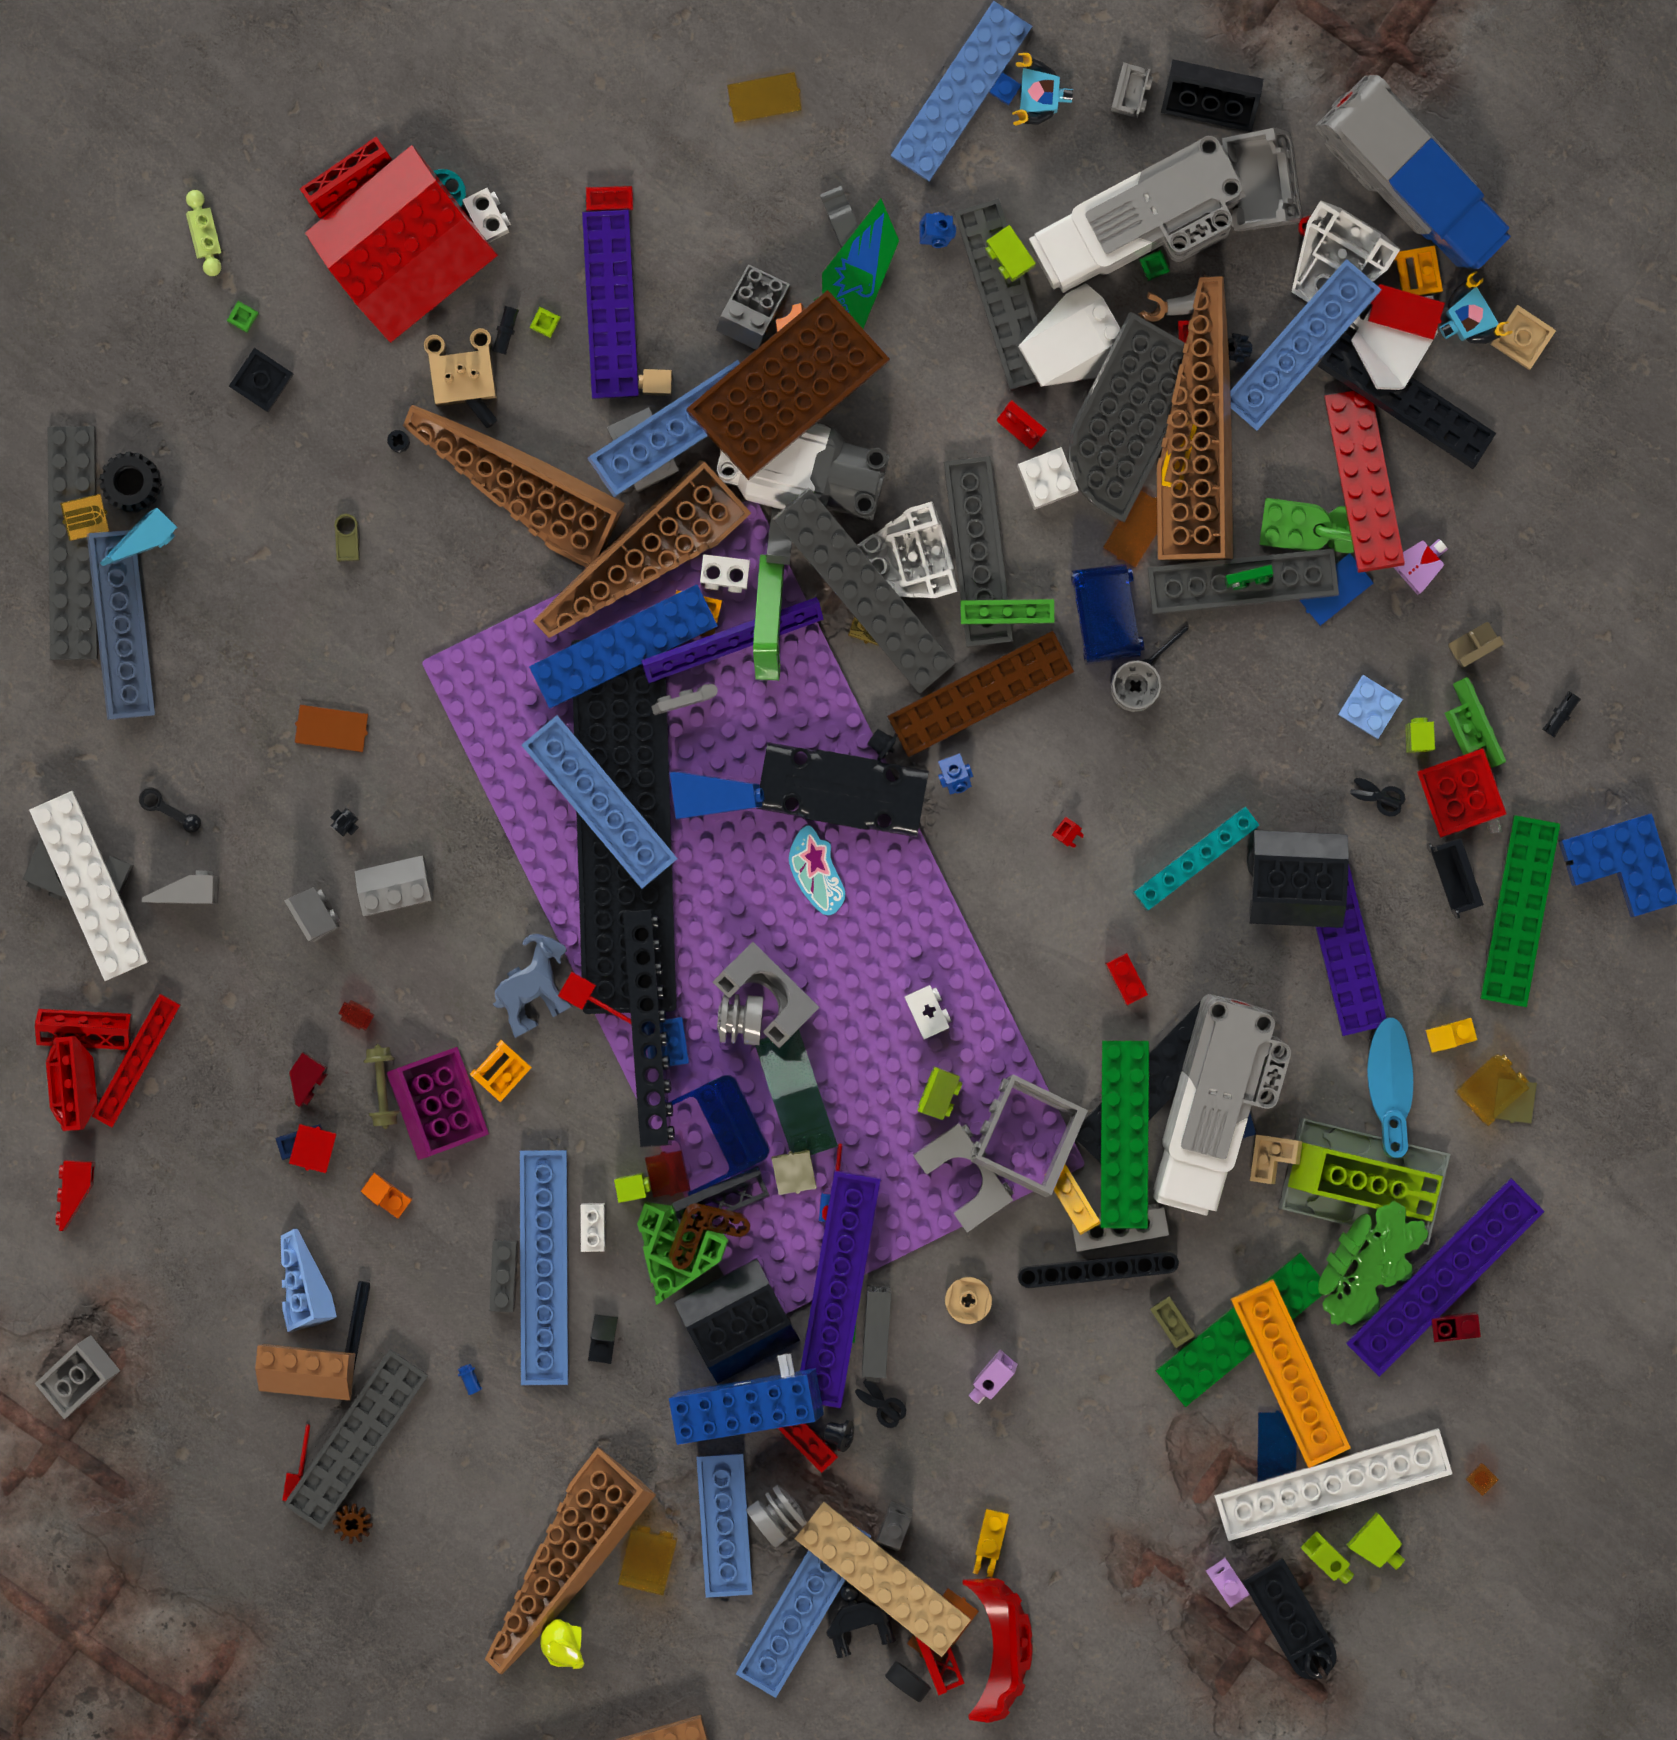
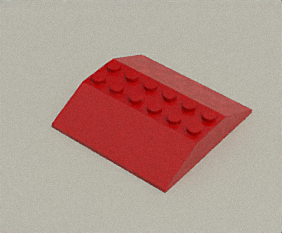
M413 145L305 232L329 271L358 308L390 343L499 256Z

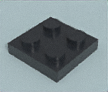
M254 347L229 387L269 413L294 374Z

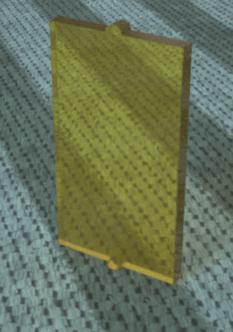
M795 72L727 85L730 98L728 105L732 108L734 123L802 110L799 98L800 89L797 88Z

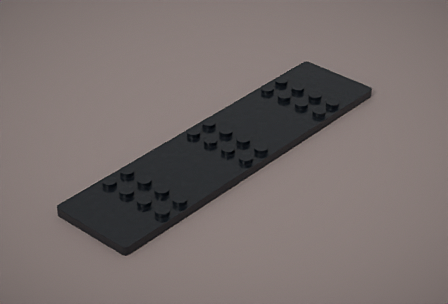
M582 640L572 641L571 646ZM641 664L573 697L574 736L672 851L667 712L655 715L651 707L658 703V698L667 696L666 677L648 683L643 665ZM576 811L582 978L596 985L590 996L620 1013H630L623 912L653 910L655 915L659 916L660 925L659 929H656V937L660 938L661 952H658V962H662L663 976H659L660 985L664 986L665 998L661 999L662 1009L665 1008L666 1012L675 1011L677 1003L672 864L641 889ZM641 929L638 932V939L645 941L648 938L647 929ZM643 952L639 957L642 965L650 961L648 952ZM649 975L641 979L643 988H648L652 984V979ZM646 999L643 1002V1009L646 1012L651 1011L654 1003L651 999ZM589 1000L583 1008L585 1014L610 1013Z

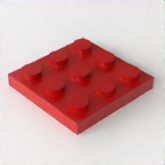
M1484 748L1417 772L1440 838L1507 815Z

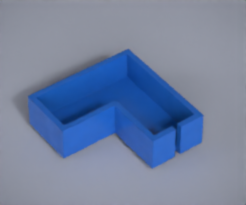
M1652 813L1558 841L1564 861L1573 860V864L1566 866L1572 886L1617 873L1630 917L1677 904V893Z

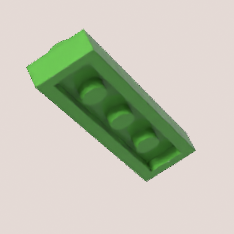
M1054 599L960 601L961 625L1054 623Z

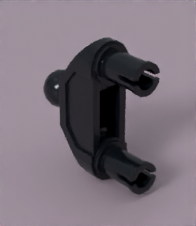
M846 1584L841 1589V1597L844 1601L848 1602V1605L841 1607L826 1631L827 1637L832 1639L837 1658H843L841 1647L845 1657L851 1655L845 1634L865 1626L877 1625L882 1645L888 1644L886 1634H888L890 1643L896 1641L890 1623L892 1617L878 1605L866 1600L857 1602L859 1590L851 1584Z

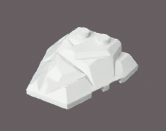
M932 501L907 509L901 516L894 521H890L884 528L870 535L857 545L900 597L938 598L958 592L955 568L942 523L939 521Z

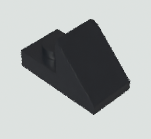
M595 1314L588 1361L612 1363L618 1317Z

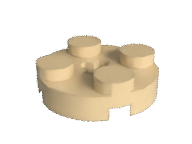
M963 1277L955 1280L947 1289L945 1305L949 1314L956 1321L963 1324H973L982 1320L989 1313L992 1305V1296L988 1287L981 1280L974 1277ZM972 1294L975 1303H971L969 1307H966L962 1297Z

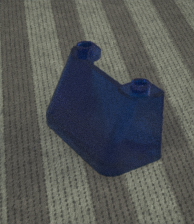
M1126 564L1071 571V583L1075 588L1074 596L1081 629L1082 646L1085 647L1083 648L1085 665L1141 656V651L1145 650L1143 637L1138 636L1130 587V582L1133 581L1132 568H1127Z

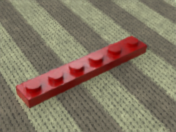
M163 994L158 996L92 1114L93 1118L111 1128L114 1127L180 1009L181 1004Z

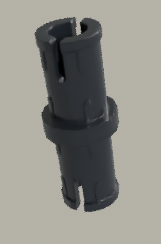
M508 306L504 307L500 326L496 328L498 333L492 351L504 355L507 354L511 335L515 333L513 329L519 312L518 309Z
M1568 691V694L1558 708H1554V714L1542 730L1555 738L1565 721H1569L1571 718L1569 717L1581 699Z

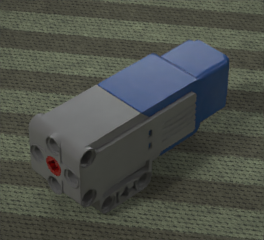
M1364 76L1349 92L1341 95L1332 104V109L1315 125L1316 130L1326 140V147L1367 190L1377 191L1415 233L1421 234L1427 240H1432L1456 267L1479 269L1511 237L1507 233L1509 226L1483 200L1485 196L1477 187V182L1391 91L1387 82L1380 76Z

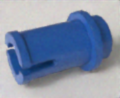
M471 1363L458 1369V1377L461 1376L468 1395L482 1390L474 1372L475 1367H472Z

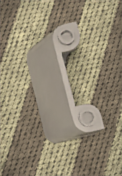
M1270 128L1222 138L1223 145L1221 146L1229 157L1246 197L1240 199L1238 208H1235L1233 214H1231V225L1234 231L1300 223L1302 212L1293 144L1289 132Z

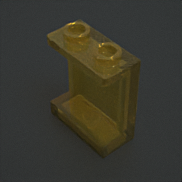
M1495 1053L1455 1090V1093L1485 1126L1492 1124L1502 1111L1523 1092L1530 1089L1526 1085L1529 1082L1520 1071L1517 1074L1511 1068L1513 1063L1504 1054L1500 1056Z
M637 1525V1528L632 1527L618 1585L664 1595L677 1538L673 1537V1533L660 1530L659 1534L650 1532L651 1528L643 1525Z

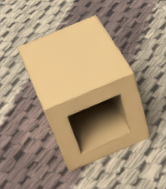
M644 369L643 375H639V389H643V395L672 396V370Z

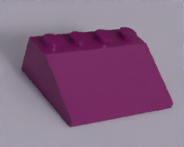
M458 1047L386 1072L418 1160L489 1135Z

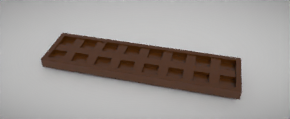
M1051 631L887 717L895 733L898 734L897 737L909 758L1074 673V670L1054 631Z

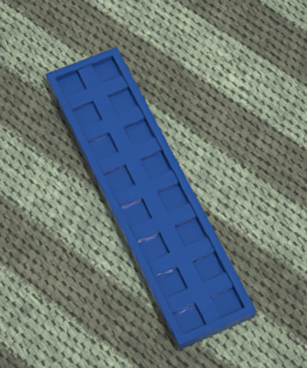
M696 584L529 666L549 709L641 665V660L669 651L718 627Z

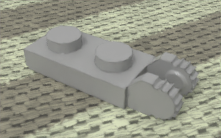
M706 684L698 688L694 693L692 689L680 692V697L672 699L671 695L658 698V703L651 706L653 714L658 715L704 702L715 697L718 694V688L715 684Z

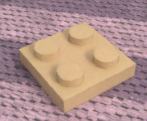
M1517 305L1506 320L1509 323L1503 326L1504 332L1512 330V334L1501 336L1494 340L1491 345L1530 370L1556 330Z

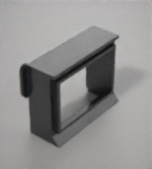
M1462 839L1451 840L1432 847L1431 843L1426 844L1429 853H1432L1444 892L1455 919L1460 918L1459 913L1483 906L1484 903Z

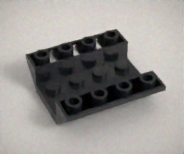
M1254 830L1253 885L1249 924L1343 928L1347 904L1348 834Z
M757 1258L674 1301L687 1331L717 1384L800 1341Z

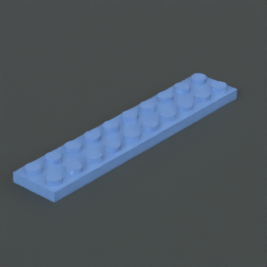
M520 1150L521 1385H568L567 1150Z

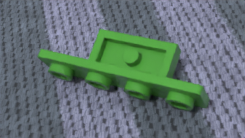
M1468 677L1453 683L1462 705L1445 712V716L1463 755L1479 748H1484L1491 768L1505 763L1506 759L1503 750L1496 740L1494 730L1487 720L1484 708L1478 700L1473 684Z

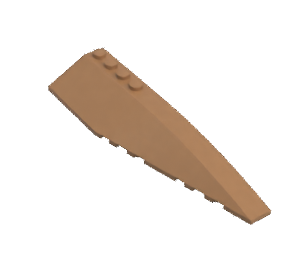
M1223 276L1200 277L1193 304L1194 311L1188 326L1189 333L1183 348L1182 364L1179 366L1171 401L1172 408L1170 415H1168L1167 430L1161 445L1162 452L1157 463L1158 560L1233 559L1231 394ZM1195 424L1197 429L1193 440H1191L1190 433L1192 425ZM1185 439V445L1183 447H1180V445L1183 444V440ZM1192 446L1189 459L1185 458V453ZM1167 449L1168 455L1171 454L1164 481L1172 483L1171 488L1162 485V468ZM1179 461L1180 467L1175 469V463ZM1183 461H1185L1186 468L1181 472ZM1185 475L1184 480H1179V476ZM1179 483H1183L1181 490L1175 489Z

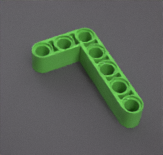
M760 555L753 641L756 680H780L779 631L784 564L766 563L767 555Z

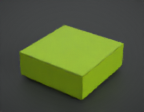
M539 307L529 328L551 338L561 317Z

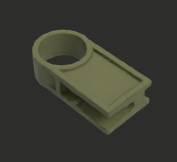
M342 514L337 517L334 524L336 559L338 562L359 561L358 521L350 514ZM344 517H349L355 522V528L350 534H342L338 529V523Z

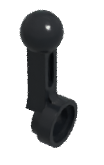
M148 787L141 791L139 803L143 809L147 811H161L182 823L183 828L187 832H196L201 827V820L197 815H187L165 803L158 789ZM152 793L157 796L158 800L155 805L148 806L144 803V798L147 794Z

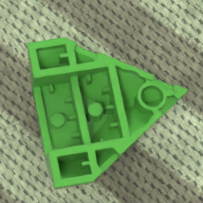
M645 1202L637 1225L643 1237V1250L650 1280L654 1285L656 1296H654L656 1305L721 1262L728 1239L722 1233L703 1229L691 1264L685 1269H677L669 1259V1252L680 1225L673 1208L670 1205ZM690 1231L684 1234L682 1240L690 1241L694 1237V1232ZM682 1252V1255H681V1256H679V1257L677 1256V1257H676V1259H677L678 1261H679L681 1258H685L683 1252Z

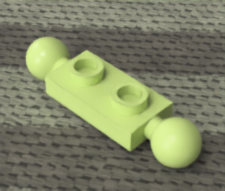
M192 190L186 196V203L189 207L193 208V211H188L186 216L197 259L205 257L203 271L208 276H216L221 271V263L214 255H219L221 249L211 209H202L205 200L203 193L198 190Z

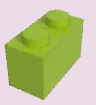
M1010 225L986 240L988 247L985 250L992 260L996 258L1001 265L998 269L1005 279L1009 278L1013 282L1035 267L1036 262Z
M1428 718L1411 719V723L1405 725L1406 753L1435 750L1434 722H1428Z
M644 1173L614 1179L618 1203L646 1198L648 1196L647 1192L651 1191L649 1177L644 1178Z

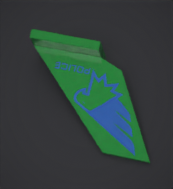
M881 198L822 272V294L828 290L862 329L865 327L899 243L898 236Z

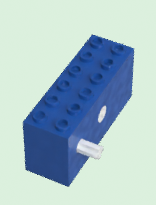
M783 1354L778 1356L781 1373L779 1375L677 1392L669 1398L677 1445L816 1422L824 1415L816 1368L794 1372L792 1355Z

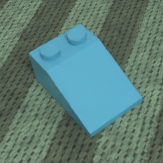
M155 508L146 513L100 564L105 566L151 550L157 546L161 548L174 538L173 531L177 526L158 508Z

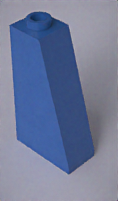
M670 772L676 819L763 807L764 792L760 788V784L685 772Z

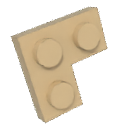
M1256 1135L1250 1181L1275 1184L1278 1162L1300 1164L1302 1141Z

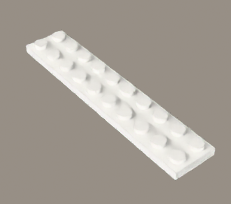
M1437 1428L1320 1463L1311 1468L1300 1469L1214 1496L1227 1540L1231 1541L1451 1475L1452 1470L1440 1430Z

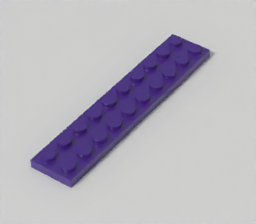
M837 1170L834 1171L800 1371L816 1368L822 1405L841 1408L881 1178Z
M1510 1178L1346 1344L1380 1377L1432 1325L1431 1319L1440 1317L1545 1211Z

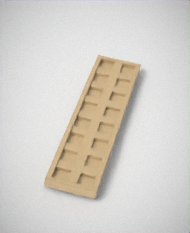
M826 1502L822 1503L795 1538V1540L941 1657L971 1621L968 1616Z

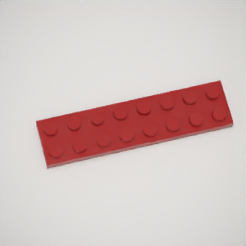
M1355 391L1325 395V406L1357 571L1360 573L1404 566L1405 560L1374 404Z

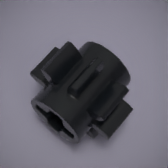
M1232 333V338L1228 339L1229 360L1243 363L1244 357L1251 356L1253 345L1248 340V335Z
M347 808L342 812L337 809L330 817L334 820L330 826L343 837L347 833L353 835L359 828L355 824L359 819Z

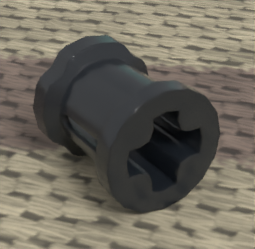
M394 430L388 435L387 443L394 452H405L409 448V438L403 431ZM400 436H402L404 444H398L397 447H395V442L393 441V439H399Z

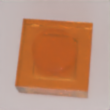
M1482 1462L1465 1478L1482 1496L1499 1480Z

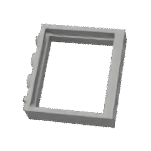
M1012 1074L1007 1079L1003 1078L998 1091L1001 1093L998 1100L994 1099L990 1106L989 1112L992 1114L988 1121H984L980 1129V1133H982L980 1141H976L972 1147L971 1154H973L971 1162L1033 1192L1048 1197L1053 1193L1088 1110ZM1012 1088L1071 1116L1042 1184L983 1157Z

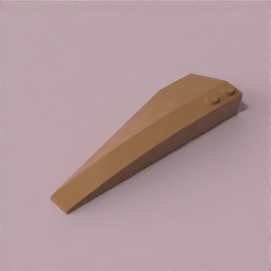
M411 405L403 427L425 445H430L436 450V454L439 457L449 461L455 466L454 469L461 475L467 476L476 488L499 507L503 506L509 511L512 518L516 521H521L529 528L528 531L546 542L545 545L548 548L585 568L602 553L626 503L523 451L474 429L414 405Z
M700 460L580 573L533 622L548 638H551L583 618L594 614L601 608L614 603L621 597L632 593L666 572L679 567L684 562L697 557L702 552L715 547L743 522L751 512L704 461Z

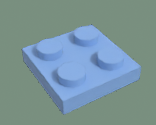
M1362 675L1338 715L1374 738L1379 739L1403 699Z

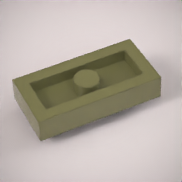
M1170 1296L1150 1308L1175 1348L1195 1336Z

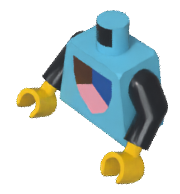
M1018 53L1019 56L1023 57V63L1016 62V66L1026 68H1023L1020 110L1012 113L1013 115H1018L1019 120L1013 122L1015 126L1023 123L1039 125L1052 118L1054 113H1057L1058 102L1072 103L1073 89L1059 88L1060 77L1056 76L1054 70L1043 62L1032 58L1029 53Z
M1477 271L1472 272L1467 280L1453 291L1447 303L1448 311L1445 314L1449 322L1439 327L1445 339L1457 333L1461 341L1467 340L1469 343L1487 344L1513 332L1512 330L1504 332L1503 326L1509 322L1498 323L1477 288L1483 282V278L1479 282L1473 280V275Z

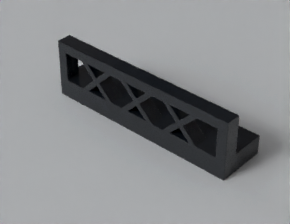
M756 1166L672 1203V1208L680 1224L682 1220L681 1215L693 1203L706 1205L712 1202L720 1205V1209L725 1207L727 1208L725 1210L736 1212L770 1197L762 1180L761 1171ZM758 1182L763 1192L757 1196L746 1194L748 1186ZM731 1193L741 1196L739 1203L734 1206L724 1203L727 1195ZM717 1215L713 1217L712 1222L722 1218L723 1216Z

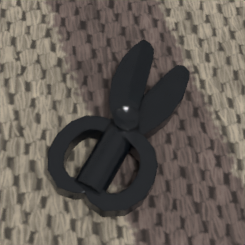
M1354 779V782L1366 791L1351 789L1350 794L1363 801H1377V809L1385 816L1392 817L1401 812V805L1406 800L1405 794L1401 789L1395 786H1388L1380 791L1377 786L1366 779ZM1394 791L1398 793L1400 800L1387 795L1386 792ZM1381 803L1394 807L1396 810L1386 811Z
M865 1379L863 1383L870 1394L856 1389L857 1397L865 1404L878 1408L876 1416L880 1424L887 1428L897 1427L899 1420L906 1416L905 1404L894 1397L885 1400L876 1384ZM889 1403H896L901 1408V1414L891 1407ZM883 1411L894 1422L885 1421L881 1416V1412Z

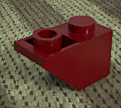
M305 1052L301 1053L289 1071L295 1105L298 1107L310 1103L315 1095L312 1092L317 1084L321 1086L328 1076L325 1073L327 1067Z
M1476 1312L1453 1314L1431 1319L1434 1343L1481 1337L1479 1316Z

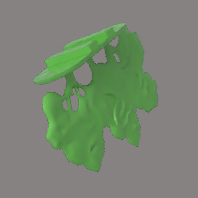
M1392 1201L1390 1205L1378 1208L1376 1211L1377 1224L1375 1229L1372 1230L1370 1215L1362 1214L1359 1216L1347 1234L1343 1232L1338 1240L1341 1244L1336 1252H1330L1326 1258L1329 1263L1320 1277L1318 1290L1320 1294L1328 1295L1338 1286L1337 1293L1330 1294L1322 1303L1323 1309L1331 1314V1324L1340 1325L1346 1322L1353 1325L1360 1323L1362 1320H1369L1379 1310L1380 1301L1376 1294V1287L1380 1284L1390 1287L1399 1280L1404 1282L1412 1277V1264L1405 1259V1254L1419 1249L1428 1237V1230L1425 1229L1424 1221H1411L1407 1224L1405 1222L1406 1208L1401 1204ZM1376 1232L1381 1233V1236L1377 1237L1374 1236V1234ZM1367 1240L1369 1243L1368 1247L1363 1249L1361 1253H1358L1361 1247L1363 1246L1364 1242ZM1353 1260H1356L1358 1262L1357 1270L1352 1275L1345 1277L1344 1275ZM1354 1278L1355 1280L1350 1282L1348 1279ZM1343 1282L1350 1286L1351 1292L1349 1295H1346L1342 1289L1345 1287ZM1339 1293L1342 1294V1299H1338L1337 1296Z

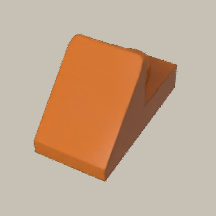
M375 1172L361 1190L375 1205L381 1206L398 1219L412 1201L410 1197Z

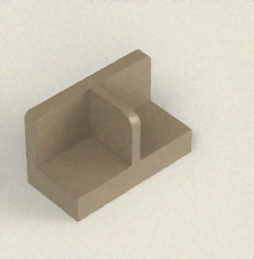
M1485 622L1449 643L1448 647L1462 669L1504 645V642L1500 636L1497 637L1490 623Z

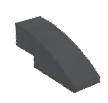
M772 507L766 563L790 565L792 541L773 519L782 509Z

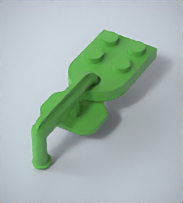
M1272 498L1265 499L1259 545L1314 551L1327 544L1335 552H1354L1344 506H1339L1328 514L1324 508L1315 504Z

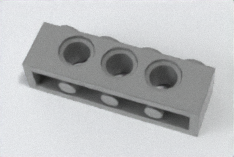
M1158 1203L1148 1205V1229H1125L1122 1233H1116L1113 1228H1103V1233L1099 1237L1091 1236L1090 1230L1080 1235L1074 1224L1071 1223L1075 1249L1078 1252L1168 1236L1164 1207H1159ZM1099 1213V1214H1098V1216H1099L1098 1219H1099V1221H1100V1223H1101V1213Z

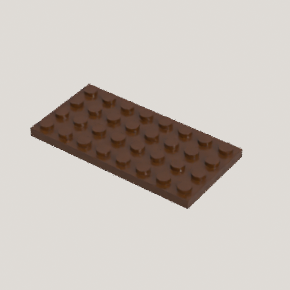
M827 290L686 408V412L749 481L890 361V358Z

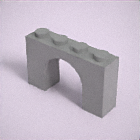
M754 942L713 981L728 998L742 985L750 982L759 983L774 994L778 1002L779 1012L775 1020L763 1033L778 1048L820 1008Z
M958 1123L913 1154L926 1175L949 1159L963 1157L971 1160L973 1157L971 1150L974 1144L970 1138L974 1135L966 1124L961 1126ZM979 1165L977 1166L982 1174L980 1191L973 1199L953 1212L966 1232H969L1013 1201L1011 1195L1014 1193L1006 1182L1001 1184L997 1178L998 1174Z

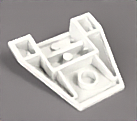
M1320 200L1307 223L1291 292L1309 302L1346 259L1371 281H1375L1388 270L1400 248L1383 233L1342 208Z
M1085 283L1066 293L1018 347L1041 387L1093 379L1097 377L1121 329L1104 298Z

